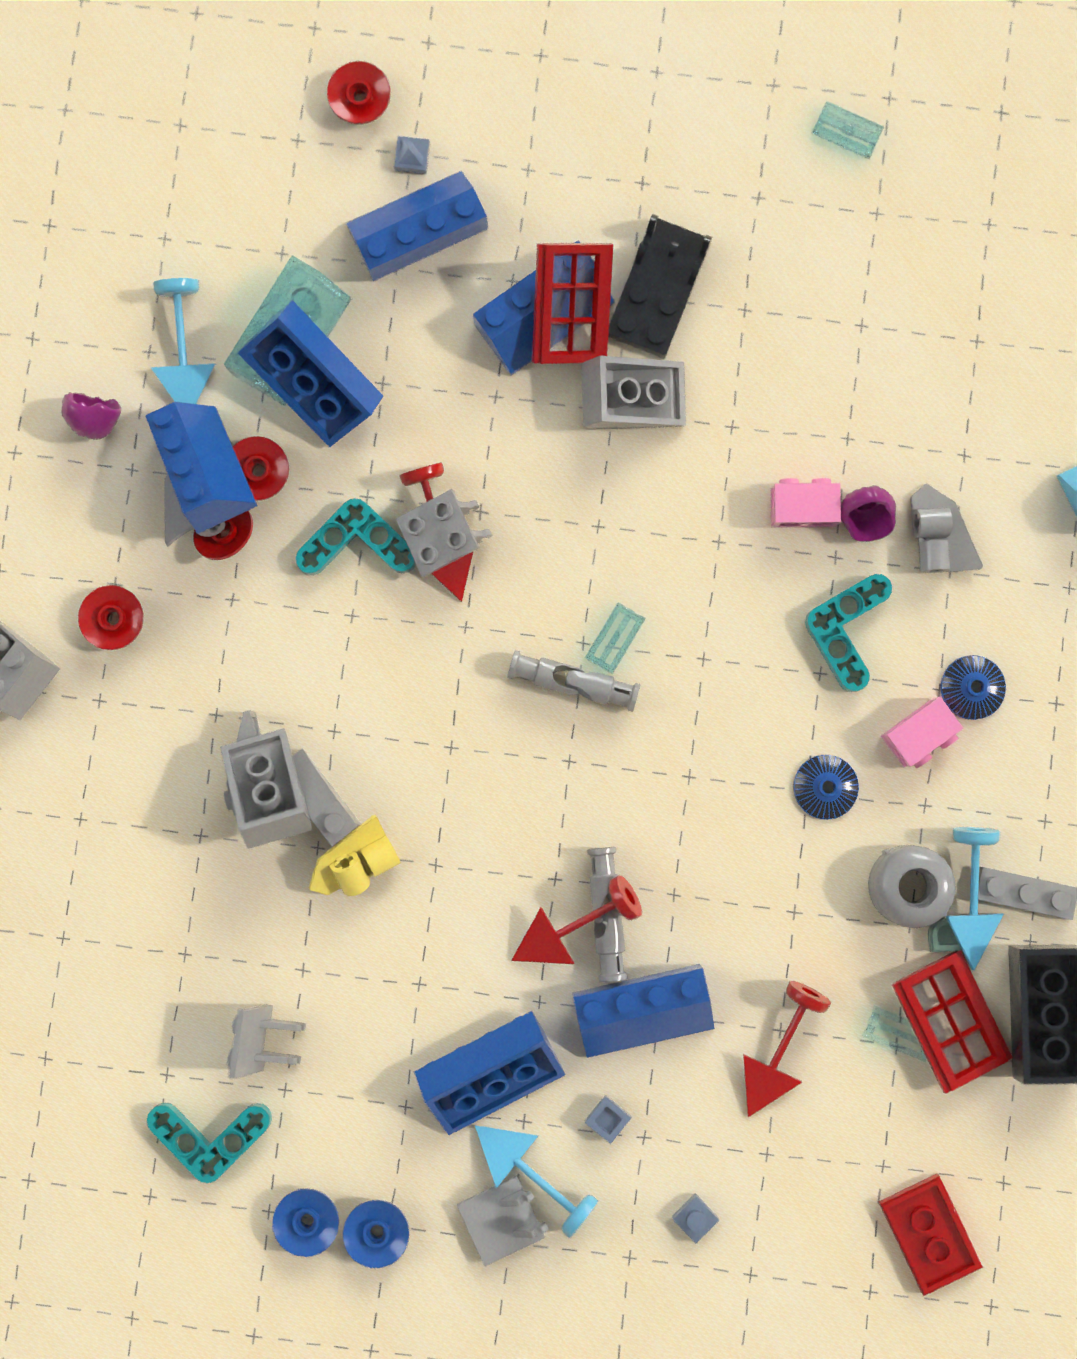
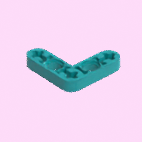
M357 498L346 501L296 554V564L299 569L307 575H316L322 572L358 536L397 573H408L416 566L406 541L366 502ZM350 508H364L361 511L363 519L359 521L355 518L348 524L353 529L350 533L347 532L342 524L337 522L340 518L346 522L351 517ZM378 527L384 528L388 532V539L380 545L374 544L370 540L372 530ZM332 528L341 530L343 535L341 542L334 546L328 545L325 542V534ZM394 539H397L399 543L394 545L395 548L401 553L410 552L407 556L410 562L407 565L400 563L397 566L394 564L397 558L390 550L387 555H384L382 552L390 548ZM319 540L321 545L330 554L326 556L321 552L316 557L318 562L316 567L312 565L305 567V554L314 555L319 550L314 544Z
M874 574L812 609L805 618V625L840 686L848 692L864 689L869 683L870 674L842 626L890 597L892 584L882 574ZM871 581L876 585L881 583L884 587L880 591L882 597H879L877 594L865 599L869 604L866 607L863 597L856 589L860 588V593L862 594L872 588ZM849 596L855 599L857 609L853 614H846L841 610L840 601L843 597ZM832 604L834 613L841 619V622L837 623V619L834 617L825 623L826 630L821 626L815 628L813 622L816 620L815 614L818 613L820 617L825 616L832 611L828 607V605ZM834 640L843 642L846 647V653L840 659L832 657L829 653V645ZM851 656L854 662L848 664L853 672L859 671L862 675L858 678L860 683L858 686L854 682H847L846 678L850 674L846 666L840 670L837 667V664L846 662Z
M171 1103L158 1104L151 1109L147 1116V1125L150 1131L196 1179L203 1183H212L217 1180L269 1128L272 1122V1113L266 1105L261 1103L251 1104L210 1143ZM157 1111L160 1114L169 1113L170 1117L167 1121L173 1128L178 1123L182 1126L171 1138L167 1134L172 1129L166 1123L160 1126L156 1122L159 1119ZM251 1112L256 1115L260 1112L264 1116L261 1119V1123L264 1126L261 1127L259 1124H256L246 1133L243 1128L252 1118L249 1113ZM240 1123L242 1128L236 1126V1124ZM181 1134H189L193 1137L195 1141L193 1150L183 1151L179 1148L177 1141ZM229 1134L237 1135L242 1143L240 1150L235 1152L227 1150L224 1146V1138ZM219 1152L222 1158L213 1168L216 1173L211 1170L207 1173L203 1172L202 1168L205 1164L202 1160L204 1159L206 1162H209Z

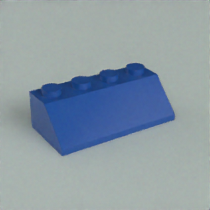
M462 171L346 223L373 281L488 229L487 215L473 186Z
M555 256L553 283L571 282L572 256ZM578 256L577 283H594L595 262L590 256ZM536 270L473 314L475 327L510 375H513L532 361ZM553 290L552 318L569 317L570 290ZM576 290L575 317H592L593 290ZM612 295L610 299V306L615 303ZM568 324L551 326V347L568 336ZM575 324L574 331L584 324Z
M293 300L274 315L238 352L240 357L329 447L370 417L383 398L378 389Z
M173 402L145 415L183 514L197 534L257 507L255 498L215 406Z
M700 964L572 992L587 1058L715 1029L708 987L703 967Z
M532 1011L515 1018L494 1031L487 1032L484 1036L458 1047L455 1051L429 1062L424 1067L414 1071L424 1102L448 1135L566 1075L543 1028Z

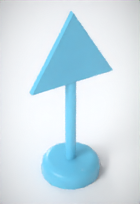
M170 278L154 281V292L157 295L173 297L179 366L151 367V369L175 402L197 404L215 363L187 365L181 296L196 294L199 290V280L192 278Z
M983 827L953 828V839L958 843L972 845L969 915L945 917L971 969L975 970L1004 915L1003 913L978 914L980 845L998 843L1000 830Z
M475 1125L495 1187L497 1188L512 1168L516 1166L571 1213L562 1225V1232L570 1238L596 1206L598 1200L592 1195H586L577 1206H574L520 1159L536 1140L537 1135Z

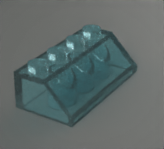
M293 255L224 363L230 374L283 406L286 405L285 401L238 354L239 350L292 300L327 337L351 301L349 295L320 271Z

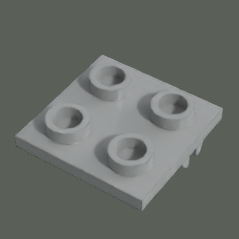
M450 489L396 518L422 577L479 548L478 543L483 542V538L492 537L490 529L482 531L470 530L464 515L469 514V510H477L479 508L476 500L469 502L458 501L454 490Z
M266 1004L238 1010L232 1025L234 1041L227 1059L229 1067L228 1078L236 1079L264 1071L265 1062L300 1064L301 1056L263 1051L266 1029L301 1032V1030L305 1031L306 1024L272 1019L273 1005Z
M517 1176L500 1183L497 1188L494 1186L457 1204L484 1267L544 1239L543 1233L548 1230L545 1222L539 1223L529 1203L534 1199L531 1191L525 1192Z

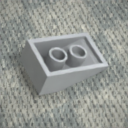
M598 356L581 363L583 427L618 429L686 426L684 362Z
M284 728L220 746L239 832L248 849L313 830Z

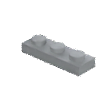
M979 866L978 900L1073 920L1077 902V887Z

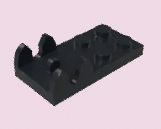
M652 214L644 239L639 245L633 267L609 324L608 337L665 359L713 237L709 235L703 236L659 219L658 215Z

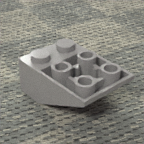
M0 621V711L21 720L60 668L37 648Z

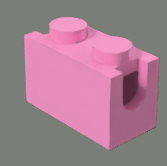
M785 478L780 479L779 484H774V488H771V527H836L841 522L840 483H831L829 478L812 479L811 483H799V479Z
M939 696L929 700L881 735V737L903 767L914 765L917 769L932 759L930 753L940 746L942 749H945L957 741L959 738L956 734L964 728Z

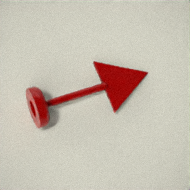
M441 462L415 469L399 476L402 484L405 486L421 483L426 502L433 499L428 480L442 476L444 467ZM473 552L431 573L461 602Z
M619 875L613 878L609 883L611 902L555 931L544 910L540 907L511 961L574 964L560 938L615 908L628 920L641 917L642 908L634 889L623 876Z
M790 981L786 988V994L799 1006L769 1066L743 1054L748 1117L802 1083L801 1080L776 1068L806 1009L817 1013H825L829 1009L831 1001L820 992L800 982Z

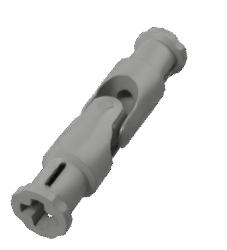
M517 650L514 651L507 677L510 679L514 677L533 681L535 686L570 695L581 694L590 701L605 705L610 702L625 706L631 712L634 710L640 689V684L638 683L630 685L615 681L613 676L602 673H585L578 667L541 657L538 660L520 655V651ZM569 671L565 681L566 687L559 685L554 680L553 675L556 672Z
M616 847L587 850L592 862L593 875L590 877L593 911L603 906L606 896L609 902L612 901L609 893L610 880L619 876L615 874L613 854L616 853ZM617 908L594 920L596 953L600 954L601 974L598 976L600 982L628 979L623 967L622 952L625 951L622 915Z

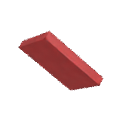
M938 1174L932 1175L878 1201L923 1296L983 1268Z

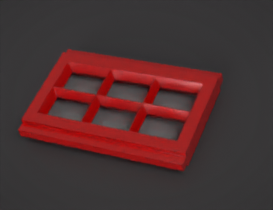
M537 243L532 363H583L598 356H607L614 244Z
M961 950L949 953L891 984L943 1093L946 1094L954 1091L1013 1058Z

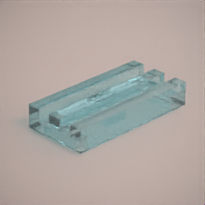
M826 101L812 134L870 159L884 126ZM823 123H825L829 126H832L840 130L844 134L854 136L858 139H861L869 143V146H865L859 142L847 138L839 133H836L830 129L823 127L822 125Z
M618 602L585 658L613 674L646 618ZM619 612L625 615L600 658H597L594 654ZM630 619L636 621L611 665L605 662Z
M874 1005L871 1018L869 1017L867 1028L866 1030L864 1029L862 1036L926 1062L927 1058L923 1050L918 1052L873 1033L876 1027L920 1045L916 1036L878 1021L881 1015L912 1028L907 1018Z

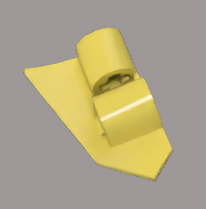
M372 815L318 858L309 885L311 891L330 895L342 889L346 896H356L369 887V877L373 875L377 877L401 863L392 844L385 835L377 815Z

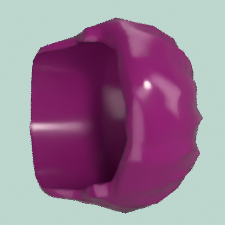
M69 392L64 395L62 400L61 413L67 425L77 435L99 440L111 433L119 419L121 406L116 399L104 401L100 397L92 398L83 393Z
M876 485L862 487L861 489L854 490L852 493H848L845 499L842 500L841 521L854 540L859 542L879 540L890 535L895 528L896 503L893 496L885 489Z

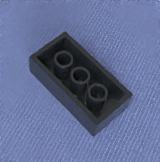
M1008 945L1013 1078L1024 1085L1077 1084V945Z

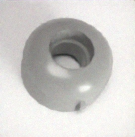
M900 845L883 850L882 855L877 859L870 871L868 881L869 895L877 911L887 920L908 928H923L936 923L940 919H945L954 901L956 890L955 878L946 860L937 852L916 845ZM909 871H918L926 881L924 895L914 902H907L903 899L898 888L901 877Z

